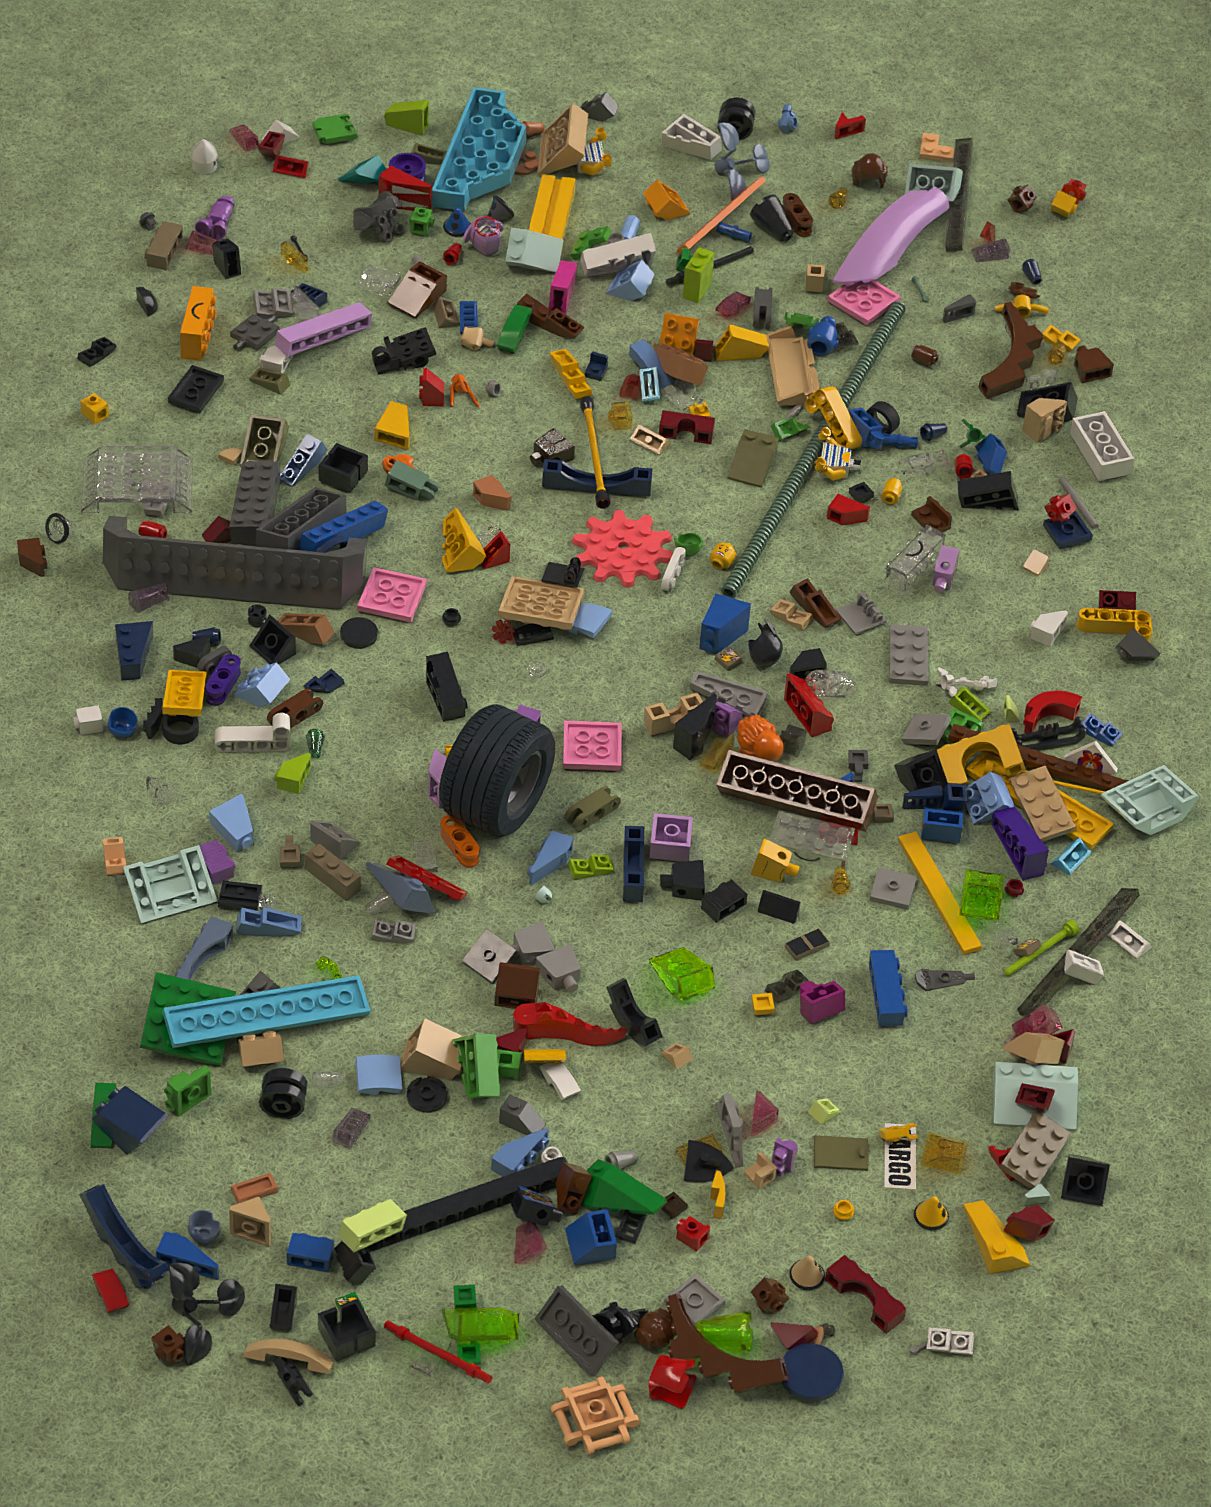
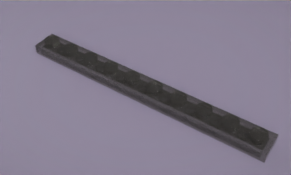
M972 138L956 139L953 167L962 170L963 173L961 187L954 201L949 202L945 243L946 252L963 250L973 150Z
M1121 888L1068 950L1084 956L1092 953L1094 948L1140 896L1138 889ZM1066 953L1017 1008L1019 1015L1036 1017L1071 977L1065 974L1064 970Z

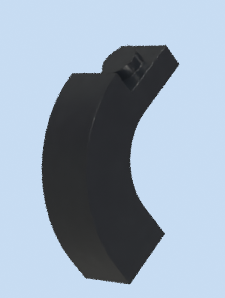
M622 978L606 987L612 1001L610 1008L621 1027L627 1029V1034L635 1042L647 1046L663 1037L656 1018L646 1016L637 1006L627 979Z

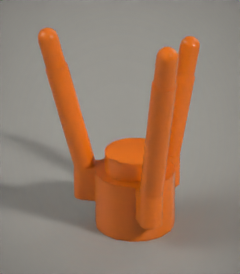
M462 374L454 375L451 379L452 385L449 386L450 406L453 407L454 391H457L459 393L468 392L475 405L479 407V403L472 393L469 384L466 383L465 377Z

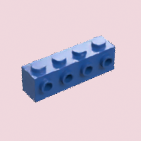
M870 950L868 964L878 1026H902L904 1017H907V1005H903L905 992L900 987L902 985V974L898 973L900 966L899 958L895 957L894 950Z

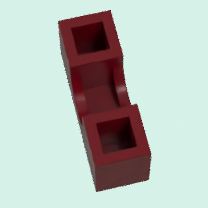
M662 410L659 435L664 438L676 439L679 432L689 431L694 435V442L712 444L715 417Z

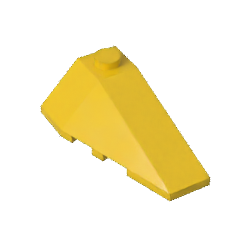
M455 507L443 519V536L446 537V541L442 544V549L446 550V555L442 556V563L448 573L474 569L486 557L482 545L460 511Z
M984 1200L963 1204L989 1274L1030 1266L1024 1247L1013 1235L1004 1231L1005 1225Z

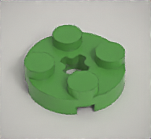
M785 312L784 320H787L786 324L796 326V324H803V328L810 329V327L819 322V318L813 320L814 316L794 313V315L790 316V312Z

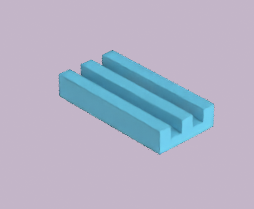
M657 367L639 370L642 402L661 401ZM651 372H654L656 395H653ZM644 373H647L649 396L647 397Z

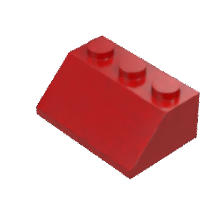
M791 673L787 674L784 701L809 735L815 737L832 731L833 715L825 708L823 701L816 696L814 689L804 679Z

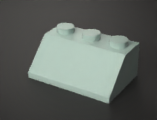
M909 163L905 194L910 190L929 191L935 187L946 195L948 201L953 202L961 187L963 171L955 167Z

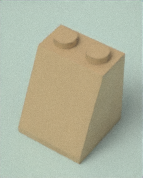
M424 1018L407 1038L400 1063L401 1071L452 1080L456 1074L459 1075L463 1070L462 1063H458L457 1056H460L457 1045H453L452 1039L464 1036Z

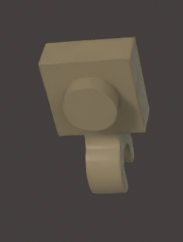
M285 835V847H280V867H300V846H294L293 835Z

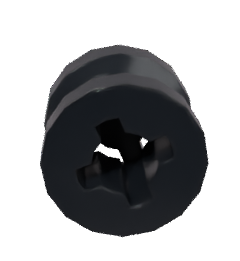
M256 604L249 607V625L255 628L262 627L267 619V610L264 606Z

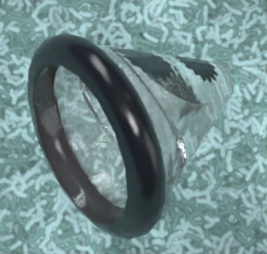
M59 513L49 515L45 523V531L48 538L57 544L65 542L76 528L75 522Z

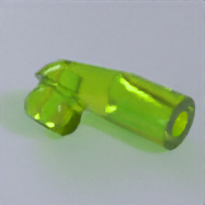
M326 956L319 957V960L315 962L318 969L323 970L327 968L333 980L342 978L337 963Z

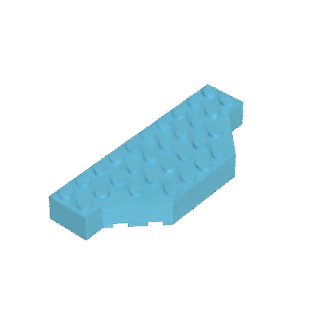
M473 87L433 185L432 207L453 210L460 208L462 211H465L469 200L511 183L526 144V126L523 123L520 124L517 121V117L506 109L505 91Z

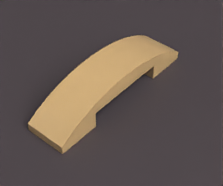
M266 1339L250 1343L243 1355L245 1358L265 1361L268 1354L308 1362L307 1370L325 1374L330 1373L334 1363L329 1356L318 1349L286 1339Z

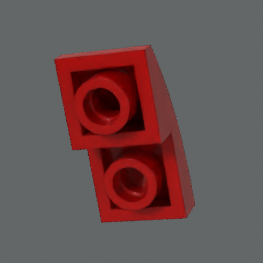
M113 1268L92 1274L98 1295H101L107 1313L129 1306L123 1287Z

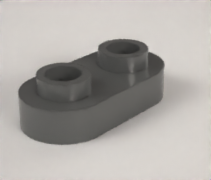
M221 646L204 656L199 661L197 668L199 671L211 674L215 671L225 655L232 654V652L226 646Z

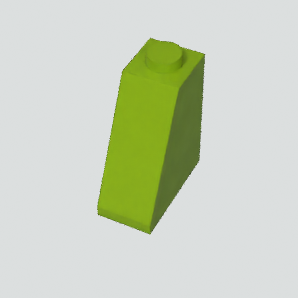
M429 100L392 103L384 113L386 125L423 136L429 127Z

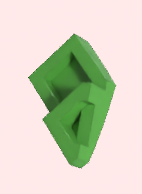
M794 417L771 425L779 441L801 433L810 427L807 424L803 425L797 422V419Z

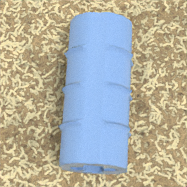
M629 215L623 223L620 233L623 234L624 240L637 235L640 220L634 215Z

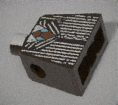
M552 428L534 442V451L530 455V461L534 465L540 462L544 464V459L562 460L566 463L574 460L575 446L555 428Z

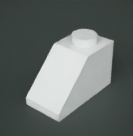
M273 346L267 348L265 354L261 355L259 365H261V369L284 373L293 355L287 356L279 348Z
M1068 611L1041 614L1036 621L1033 620L1029 629L1032 631L1030 639L1051 647L1066 625Z

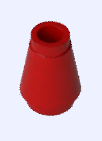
M454 243L444 251L443 260L446 264L453 265L459 261L462 246L459 243Z

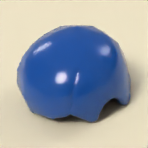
M118 707L110 713L107 723L108 729L117 737L127 738L135 732L138 717L133 710L127 707Z

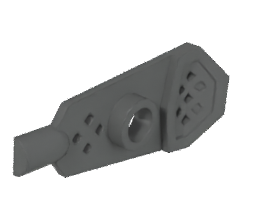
M920 969L915 973L916 983L923 990L929 991L964 984L966 980H975L974 973L964 974L962 971ZM943 975H946V976H948L949 978H948V979H943L942 976H943Z

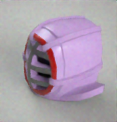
M481 216L468 227L463 241L467 243L471 240L474 248L485 256L497 253L501 241L500 232L503 231V226L499 221L489 216Z

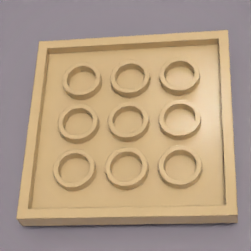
M512 576L498 610V617L508 621H521L525 624L533 623L543 627L551 626L561 630H572L585 589Z

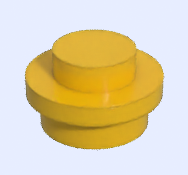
M840 1200L834 1205L833 1214L840 1220H849L854 1215V1207L851 1202Z

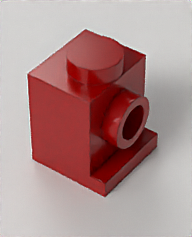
M691 1216L686 1220L682 1218L676 1226V1239L697 1252L709 1239L711 1226L708 1224L705 1226Z

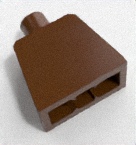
M1082 345L1078 347L1074 360V366L1081 383L1112 377L1114 364L1099 348L1087 349L1086 346Z

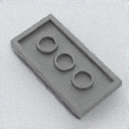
M890 624L889 683L927 686V627Z

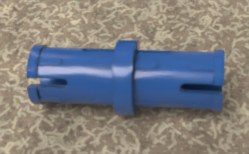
M719 222L717 226V232L729 235L732 239L738 238L749 242L752 237V232L740 229L736 225L731 226Z
M882 433L885 436L882 445H893L897 448H917L918 437Z

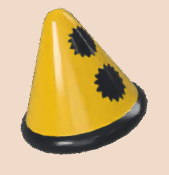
M932 1196L916 1206L914 1219L920 1227L926 1230H938L947 1224L949 1213L936 1196Z

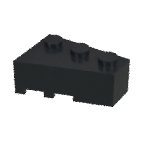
M1011 471L957 481L958 497L962 508L985 509L986 506L996 507L997 510H1002V507L1019 510L1018 495Z
M448 651L426 656V684L443 722L465 717V709H468L467 701L462 696L461 687Z

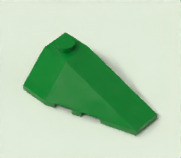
M598 1159L586 1170L592 1177L581 1203L584 1207L592 1210L610 1208L611 1212H618L619 1209L630 1210L631 1213L655 1215L667 1203L666 1198L613 1164Z

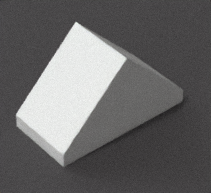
M275 120L262 137L263 140L267 133L272 131L285 134L283 144L299 139V136L291 127L278 120Z

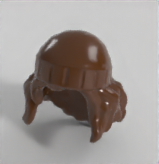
M868 153L864 155L861 159L855 161L852 166L851 176L853 185L857 186L861 179L869 181L879 179L880 188H883L888 175V166L877 154Z

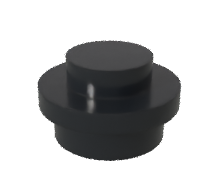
M449 608L443 613L442 620L447 625H456L461 621V615L457 609Z

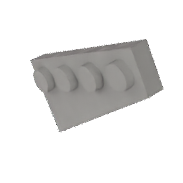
M698 671L695 672L690 682L691 689L707 697L716 694L717 701L720 695L726 698L725 704L734 707L748 717L755 714L759 715L768 696L767 691Z

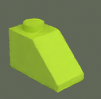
M310 753L282 763L280 770H276L274 780L277 781V789L300 793L311 768Z

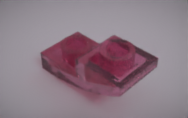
M735 292L723 299L716 306L715 311L720 312L723 316L731 317L739 313L740 307L750 304L751 297Z

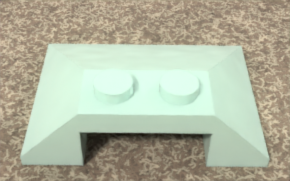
M1165 765L1101 794V797L1134 828L1149 835H1153L1183 821L1199 799V795Z
M199 845L180 850L179 854L145 864L141 861L123 867L141 924L217 902Z

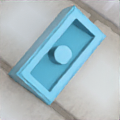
M1079 837L1072 841L1051 864L1070 875L1092 852Z

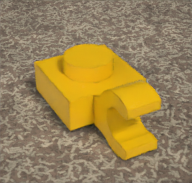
M907 1123L903 1126L896 1125L878 1129L879 1137L887 1140V1142L899 1141V1137L904 1136L909 1139L918 1138L917 1134L909 1133V1130L912 1127H916V1124Z

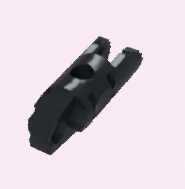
M277 1356L273 1359L278 1369L277 1374L299 1407L304 1401L298 1391L302 1390L308 1397H311L313 1392L292 1360L288 1361L286 1357Z

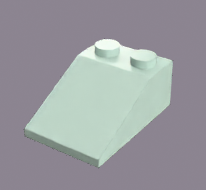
M511 228L505 260L507 266L556 273L560 263L564 240L530 230Z

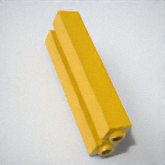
M542 174L529 226L530 231L564 239L575 193V178L562 177V180H558L556 176Z

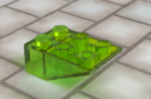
M965 869L959 915L999 922L1005 875Z

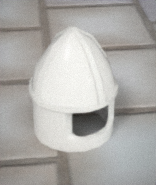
M202 139L193 147L191 159L193 171L206 175L213 173L217 169L216 159L218 153L216 147L205 139Z

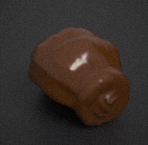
M661 1308L645 1314L640 1319L634 1332V1337L639 1344L647 1349L665 1348L670 1343V1340H673L675 1337L671 1327V1323H674L672 1315L667 1310Z

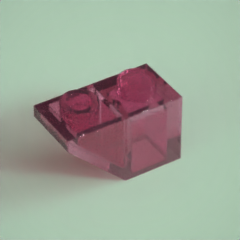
M1045 1004L1012 1024L1017 1037L1025 1032L1052 1035L1063 1028L1056 1011Z

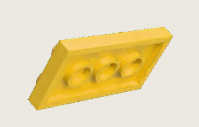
M168 670L163 714L170 716H201L207 672Z

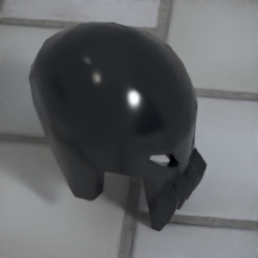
M764 619L766 624L758 623L761 630L760 636L756 640H749L748 648L754 664L760 667H770L780 659L783 645L775 632L773 624Z

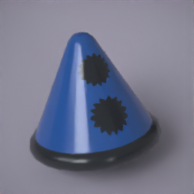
M455 208L444 222L443 229L451 236L461 237L464 236L471 223L460 208Z

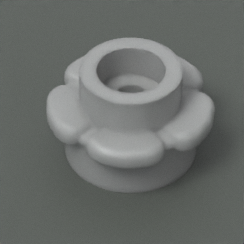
M491 380L486 384L485 390L489 397L500 394L501 384L496 380Z

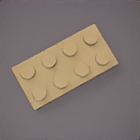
M1046 766L1009 778V782L1033 831L1042 842L1076 831V826Z

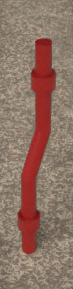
M389 1320L384 1323V1328L393 1332L397 1338L403 1341L407 1340L464 1370L472 1378H478L487 1384L492 1381L493 1377L482 1371L478 1365L474 1363L469 1364L411 1333L410 1329L403 1325L398 1326Z

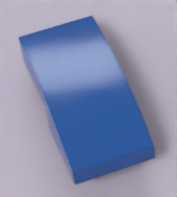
M1091 713L1078 727L1079 729L1082 727L1086 728L1087 735L1109 746H1113L1123 734L1109 721L1103 724Z

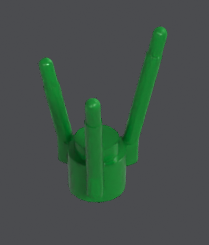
M962 419V422L969 430L966 434L967 440L959 445L960 448L986 437L980 429L974 428L973 425Z

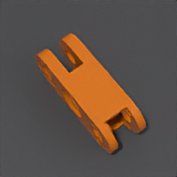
M450 815L443 816L440 821L441 838L462 866L466 868L475 867L479 863L478 844L460 820ZM449 821L453 822L452 825H449V824H446V823L449 822Z

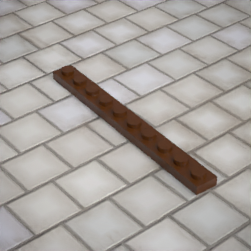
M953 724L947 741L957 743L961 739L971 738L981 732ZM1017 744L1024 766L1033 769L1046 766L1049 774L1106 792L1129 781ZM981 751L1000 758L999 755L992 751Z

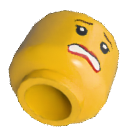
M727 542L718 543L710 553L709 558L714 568L723 570L730 568L737 554L732 544Z

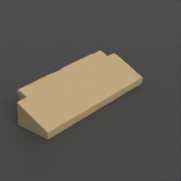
M792 326L766 334L778 404L805 405L807 398L820 389L817 370L814 367H810L815 364L812 348H808L807 339L804 340L803 336L797 338Z

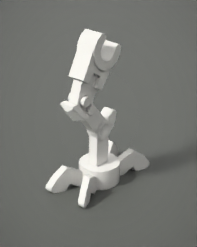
M940 667L938 668V673L941 674V681L936 682V685H941L944 690H949V694L952 697L957 693L954 685L973 686L976 690H983V687L992 688L997 686V678L989 679V676H984L979 681L967 680L966 677L954 679L953 675L948 674V671Z

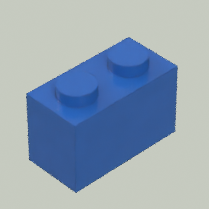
M293 1232L286 1253L287 1265L329 1273L335 1252V1240Z

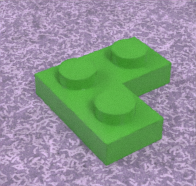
M609 226L598 227L595 230L580 233L570 254L572 259H580L582 251L592 248L593 245L607 242L611 234Z

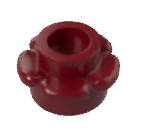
M1011 879L1005 886V892L1012 897H1018L1024 893L1023 883L1018 879Z

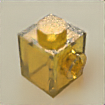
M629 401L611 403V410H608V419L612 421L614 430L632 428V412Z

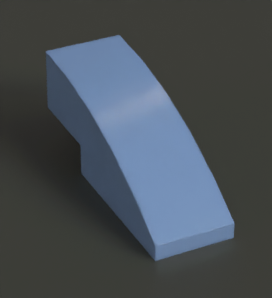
M644 339L630 345L629 356L639 365V370L657 367L660 390L674 384L672 376L663 371L657 353ZM651 372L652 383L655 385L654 372Z
M263 907L261 912L241 908L237 916L236 933L253 936L298 935L301 933L302 916Z

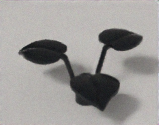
M175 1263L168 1265L170 1290L174 1297L172 1308L177 1312H182L183 1317H187L196 1325L190 1326L184 1337L186 1365H192L208 1355L212 1347V1338L210 1332L202 1330V1324L189 1315V1313L195 1311L198 1304H219L221 1315L232 1316L241 1309L245 1299V1292L238 1281L226 1279L221 1282L217 1289L218 1300H196L193 1297V1290L200 1283L198 1271L191 1265Z

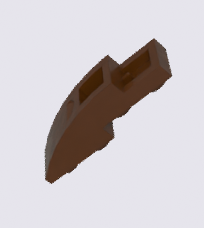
M527 293L517 302V305L532 309L528 322L552 334L575 339L584 330V326L556 308L552 311Z

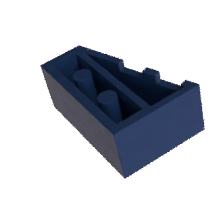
M153 621L115 624L121 681L141 679L151 640H153L154 636Z

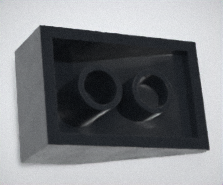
M1071 382L1021 392L1017 409L1018 417L1025 418L1026 406L1038 398L1065 400L1067 405L1063 422H1069L1074 418L1078 397Z
M716 694L711 695L675 723L673 749L688 760L699 756L703 752L713 726L715 704L717 701Z

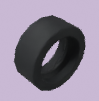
M878 401L866 411L883 426L881 433L891 434L900 424L898 412L887 402ZM877 413H880L885 417V419L888 422V425L881 422V420L877 416Z
M166 714L162 720L164 738L178 745L194 741L199 733L198 717L187 715L170 716ZM179 721L192 725L186 731H174L169 727L171 724Z

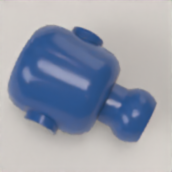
M825 316L820 322L809 329L807 346L809 349L812 348L813 353L816 355H828L832 352L833 348L837 347L839 342L837 340L838 333L835 328L836 321L833 317Z

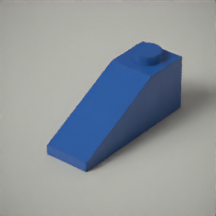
M164 1232L156 1250V1258L167 1262L168 1265L175 1263L191 1265L198 1271L200 1276L218 1280L219 1265L186 1237L178 1233Z

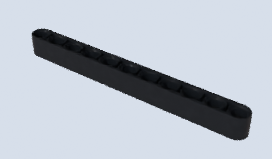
M558 1157L405 1210L403 1212L407 1216L403 1229L367 1246L369 1252L510 1204L518 1186L537 1193L556 1188V1180L563 1162L568 1163L565 1157Z

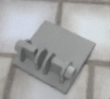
M863 592L857 595L856 602L836 609V612L855 635L887 622L882 616L883 613L878 611L877 606Z

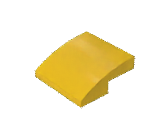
M523 1049L524 1063H565L566 1052L565 1049Z

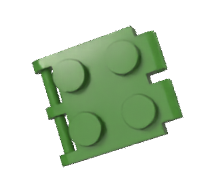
M349 114L317 118V121H313L312 127L315 133H317L318 141L331 144L357 139L358 135L354 132V126L349 121Z

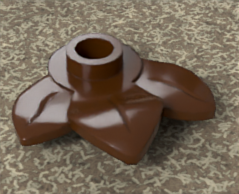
M1011 282V285L1008 287L1012 294L1026 295L1031 299L1040 297V295L1035 294L1037 289L1024 287L1025 284Z

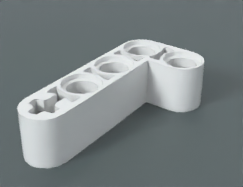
M277 713L273 716V726H223L215 730V749L219 752L287 751L290 748V717L285 713Z

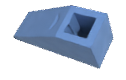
M306 434L280 474L281 481L293 487L321 461L328 450L323 442Z
M551 831L549 837L544 838L542 850L537 852L534 865H530L527 875L530 876V885L535 884L566 864L573 851L574 837Z
M545 1128L504 1144L492 1157L491 1170L503 1177L525 1169L528 1163L534 1162L537 1153L548 1146L550 1141L548 1139L549 1129Z

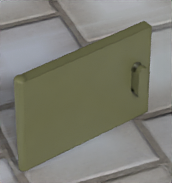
M814 1135V1168L868 1171V1138Z

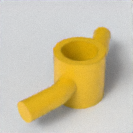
M1026 295L1016 296L1012 303L1018 309L1023 319L1028 318L1031 311H1037L1046 315L1049 312L1047 307L1031 304L1030 298ZM1004 304L996 305V312H1001Z

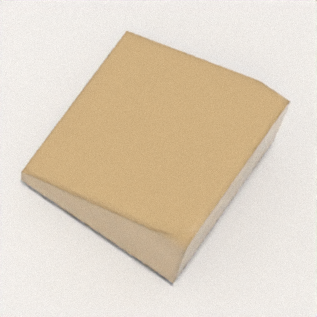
M1034 549L1023 565V569L1039 576L1048 567L1049 557Z
M675 1043L661 1052L676 1069L692 1060L689 1047L679 1043Z

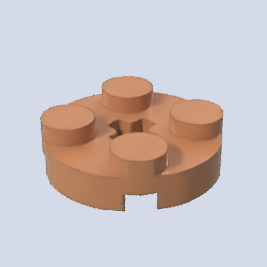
M534 151L522 152L514 174L528 175L538 168L539 161Z

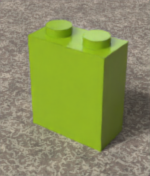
M698 247L685 267L683 299L695 303L700 302L712 284L715 252Z

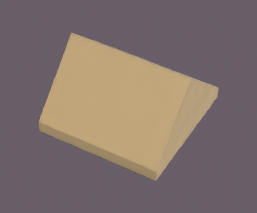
M260 1197L231 1206L229 1209L230 1234L270 1247L271 1219Z

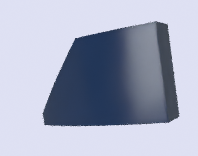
M331 668L320 678L315 676L303 686L304 689H310L313 692L331 693L345 684V682Z

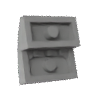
M273 287L271 292L254 289L253 303L256 316L263 319L270 317L272 314L276 315L277 318L292 316L290 290Z

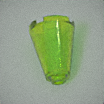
M750 1311L698 1320L696 1325H694L717 1348L742 1355H749L748 1351L751 1352L753 1329H750L748 1322L753 1321Z

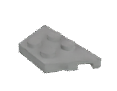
M731 1093L724 1094L719 1098V1102L715 1104L735 1168L742 1167V1130L744 1129L742 1118L738 1117L737 1101H733Z

